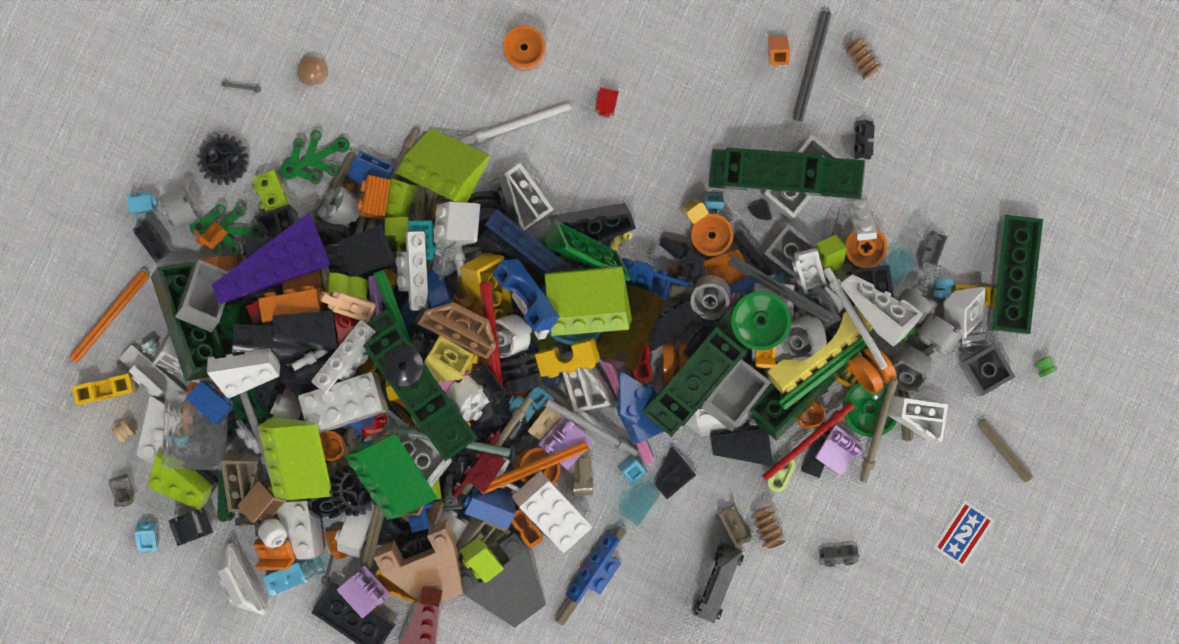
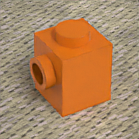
M787 35L768 37L770 66L789 65L790 48Z

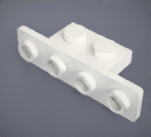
M423 231L406 232L407 252H397V285L399 291H409L410 310L428 309L425 233Z
M360 320L311 382L321 391L327 393L338 378L342 381L353 378L358 367L368 359L369 354L363 345L373 337L375 331Z
M130 345L119 358L130 368L131 378L136 383L145 385L147 387L146 391L151 396L163 397L175 409L185 401L186 391L160 368L151 367L152 361L135 346Z

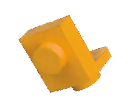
M777 346L769 350H755L756 367L775 368Z

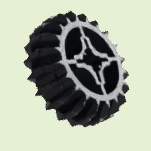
M217 134V140L212 136L209 137L211 143L209 144L207 141H204L203 143L207 147L205 149L203 147L199 148L203 155L197 154V157L202 159V161L197 162V165L204 166L199 171L201 173L206 172L204 178H210L211 183L217 180V184L222 185L224 180L225 185H229V179L236 183L235 176L237 175L241 179L243 176L239 172H247V169L243 167V165H249V162L244 160V158L249 157V154L243 153L247 148L245 146L240 147L242 141L238 140L235 142V136H232L230 140L228 134H225L223 139L220 134ZM219 145H230L235 150L223 152ZM214 149L215 157L209 163V155ZM220 154H222L224 157L227 156V158L225 159V165L222 162L219 163V161H221ZM235 156H237V164L235 168L232 170L231 162L233 159L236 158ZM223 167L227 174L218 175L211 169Z
M343 465L342 469H337V475L331 476L334 482H330L332 487L330 494H333V497L329 500L335 501L333 507H340V513L345 512L346 516L353 515L354 517L359 516V513L365 515L366 510L371 511V505H375L376 502L371 498L365 486L361 484L355 471L348 465ZM349 476L346 486L342 488L344 480ZM352 488L361 489L356 492L348 491V489ZM366 492L365 498L360 503L362 494ZM343 494H345V495L348 497V501H349L351 504H349V503L344 499Z

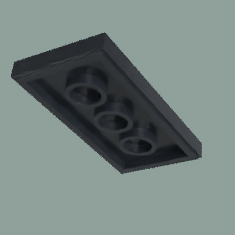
M332 581L311 613L356 644H383L396 624L374 609L364 618H361L337 591L340 586Z

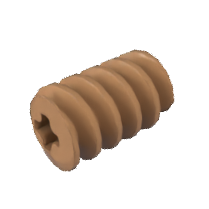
M865 37L857 38L843 47V49L849 48L846 53L847 55L853 54L850 59L851 62L858 61L854 67H862L858 73L860 75L866 74L863 80L876 73L882 65L881 63L875 64V61L878 59L877 56L870 57L874 52L873 50L866 51L869 44H862Z
M773 506L760 509L751 516V519H757L753 525L760 526L756 533H763L759 540L766 541L762 547H768V549L786 542L785 540H780L784 536L783 533H777L781 529L780 526H774L778 520L771 519L775 515L774 511H769Z

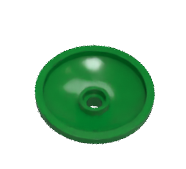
M756 291L747 294L738 301L732 313L731 324L736 338L744 346L753 350L763 351L772 349L784 341L791 327V315L787 305L780 297L770 292ZM759 316H763L765 318V321L763 323H759L757 321V318Z
M858 382L845 395L843 407L851 401L855 408L845 415L844 418L847 425L857 434L873 437L889 386L888 384L883 383V389L876 394H871ZM868 404L872 406L871 411L866 410ZM887 416L882 435L888 433L896 425L897 421Z

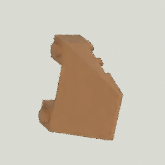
M447 519L429 526L427 537L433 548L403 559L395 541L376 548L374 559L382 575L415 599H418L423 587L443 590L441 602L463 594L456 535Z

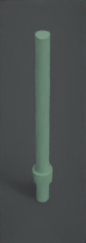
M393 427L392 433L408 436V439L415 440L418 438L430 441L426 433L419 431L418 428ZM473 442L466 447L508 457L510 454V449L479 442Z

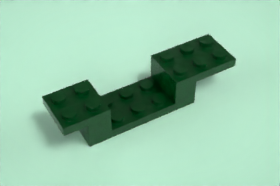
M726 147V150L712 149L709 188L744 191L760 189L798 192L808 196L862 200L866 161L829 158L823 154L728 147Z
M741 294L705 336L703 343L643 410L642 413L670 437L681 426L684 427L747 353L748 347L744 346L736 338L731 324L734 307L745 295ZM759 316L757 318V321L759 323H763L765 321V318L763 316Z
M388 309L366 323L375 331V334L363 345L385 378L383 362L386 355L396 347L407 346L413 348L410 340ZM401 362L399 368L405 369L406 363ZM424 362L421 377L412 385L397 386L386 378L445 462L478 439Z

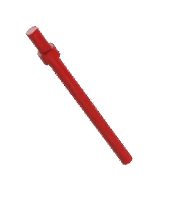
M850 401L839 411L836 410L831 414L832 417L772 466L762 477L768 481L833 425L844 420V416L855 408L854 404Z

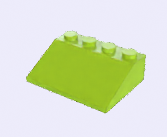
M431 128L403 157L396 174L452 202L467 203L491 155Z
M623 266L545 273L547 299L560 316L551 328L552 336L629 330L632 316Z
M272 417L258 426L275 498L294 500L331 497L333 495L330 494L332 489L317 423Z

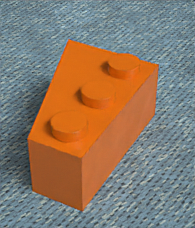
M311 285L302 287V291L295 292L294 289L283 290L281 295H276L275 292L265 293L264 298L258 299L262 322L271 321L274 315L328 310L327 303L321 302V299H319L321 292H325L324 287L314 289V286Z

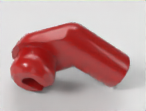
M385 414L377 415L371 426L361 428L362 436L368 437L381 433L387 423V416Z

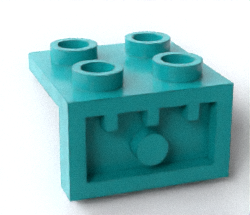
M426 219V221H408V232L423 231L425 233L426 260H433V255L437 254L436 243L432 239L435 224L430 219Z

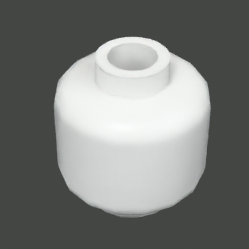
M267 519L260 524L258 535L267 547L274 548L284 543L287 531L279 520Z

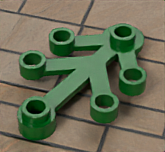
M313 130L310 133L311 141L305 158L298 161L300 151L305 147V142L300 138H296L293 141L294 148L290 160L285 161L281 166V174L289 180L295 179L298 176L317 185L322 180L321 175L316 172L311 174L301 169L310 166L327 172L330 176H336L339 168L335 164L328 165L319 162V160L337 151L346 153L350 149V142L344 137H339L333 145L315 153L318 142L322 139V133L318 130ZM314 133H319L318 139H313ZM297 141L302 142V146L300 148L296 147ZM341 141L345 142V146L343 148H339L338 146L339 142ZM289 166L293 167L292 173L287 172ZM331 167L336 168V172L333 174L329 172ZM314 175L319 176V180L317 182H313L312 177Z
M222 204L215 205L214 210L204 219L200 218L199 221L190 224L191 233L195 235L193 231L196 229V225L200 223L202 224V229L198 232L203 234L212 225L210 224L212 221L226 213V207ZM220 206L223 207L222 213L217 212V208ZM242 206L234 207L233 212L219 223L227 232L223 241L229 247V252L234 256L239 255L242 249L238 244H235L228 234L250 236V238H264L263 234L265 233L259 225H253L251 228L229 226L236 219L245 215V209ZM238 208L242 209L241 215L236 214ZM255 229L259 230L258 236L253 235ZM218 243V245H219V250H218V251H214V250L212 249L211 252H212V253H215V254H219V253L222 251V249H223V248H222V245H221L220 243ZM234 246L238 247L237 253L232 252Z

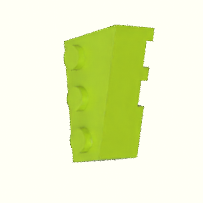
M165 447L155 456L147 488L200 510L209 501L213 484L196 470L192 471L184 464L185 461L181 458H176L170 453L171 450Z

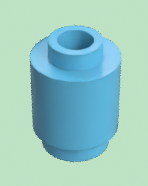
M520 395L517 398L513 396L507 403L509 412L513 413L516 407L519 408L524 398ZM532 404L525 411L526 415L524 417L527 420L526 422L529 421L536 411Z

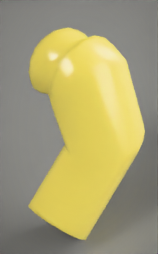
M629 231L612 238L609 247L617 251L619 244L632 238L631 232Z

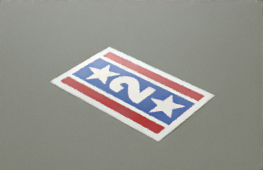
M964 500L933 548L964 568L995 520Z

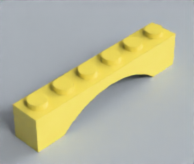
M854 305L853 307L867 331L870 332L873 327L858 307ZM846 311L843 314L837 333L822 350L804 361L794 359L782 360L775 365V368L767 371L768 379L782 395L792 391L799 382L805 381L812 375V372L828 363L829 359L836 357L845 347L858 340L861 334L848 312Z

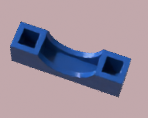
M519 259L501 261L493 276L503 289L514 292L525 302L528 311L524 319L534 332L551 330L560 317Z

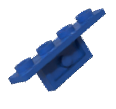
M622 259L625 267H629L634 263L633 260ZM659 269L658 273L654 272L651 292H655L662 299L667 300L672 282L691 287V283L687 282L688 278L678 275L676 278L669 276V272Z
M607 531L565 593L576 604L580 602L588 588L601 595L621 565L620 561L610 556L620 542V539L611 532Z

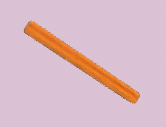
M141 270L70 354L69 358L72 361L78 363L145 284L150 277L145 271Z
M582 441L495 477L485 493L589 450L587 443Z

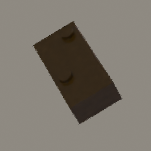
M626 284L632 316L629 330L602 332L596 346L600 359L603 362L635 371L665 301L655 292Z

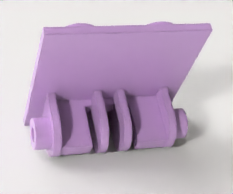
M563 416L539 445L551 455L582 441H585L589 447L593 440L572 421ZM582 454L562 461L560 464L568 470Z
M834 425L815 458L839 475H842L853 456H861L863 450L859 446L861 444L859 441Z
M365 565L337 589L361 618H364L376 606L382 604L390 595V592Z

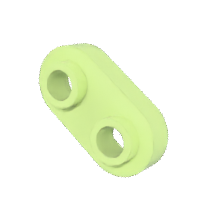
M786 455L780 456V457L777 459L776 463H777L778 461H780V460H781L784 456H786ZM794 459L788 463L787 468H782L767 481V485L772 491L781 492L786 488L795 469ZM775 479L780 480V484L778 486H775L773 484V481Z

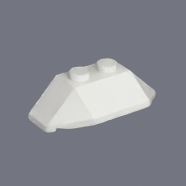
M700 407L686 425L701 437L740 431L748 419V413H746L736 428L730 431Z
M234 544L226 545L217 578L221 586L226 587L228 591L226 595L231 604L234 603L236 607L258 614L267 612L268 610Z

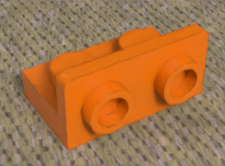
M739 250L729 251L724 255L712 257L703 263L708 275L723 277L728 285L749 278L728 264L732 256H736L745 262Z
M256 539L253 543L260 558L255 565L257 570H288L296 559L289 540H285L281 546L274 548L267 547L261 539Z

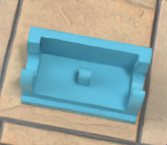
M301 561L292 564L288 570H278L262 577L269 594H272V596L309 581Z

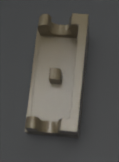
M735 504L718 512L736 549L742 546V544L751 541L752 537Z

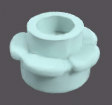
M153 337L146 340L140 345L143 349L142 353L147 352L150 354L158 349L156 345L159 342L155 341Z

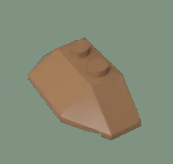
M454 302L427 309L417 323L485 359H488L496 348L489 320Z

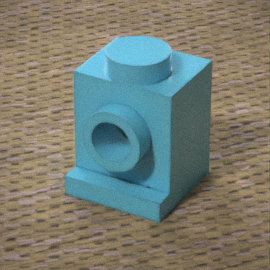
M148 192L136 193L137 197H135V195L127 194L130 214L136 215L156 211V206H158L157 195H148Z

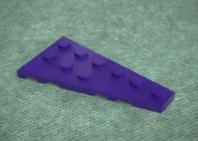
M310 212L211 285L218 305L330 267V262Z

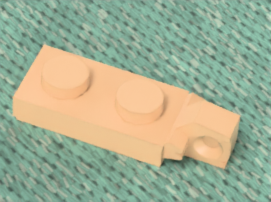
M322 291L319 297L321 302L327 303V307L332 309L333 312L364 322L370 321L376 306L373 302L340 291H333V294Z

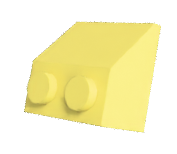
M439 336L424 363L437 382L460 380L474 355L450 340Z

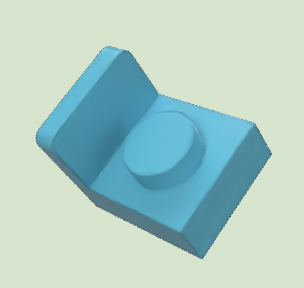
M144 520L137 523L135 538L138 552L157 551L156 521Z

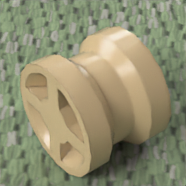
M125 419L120 422L119 426L111 428L113 434L121 443H125L129 436L136 434L133 427Z

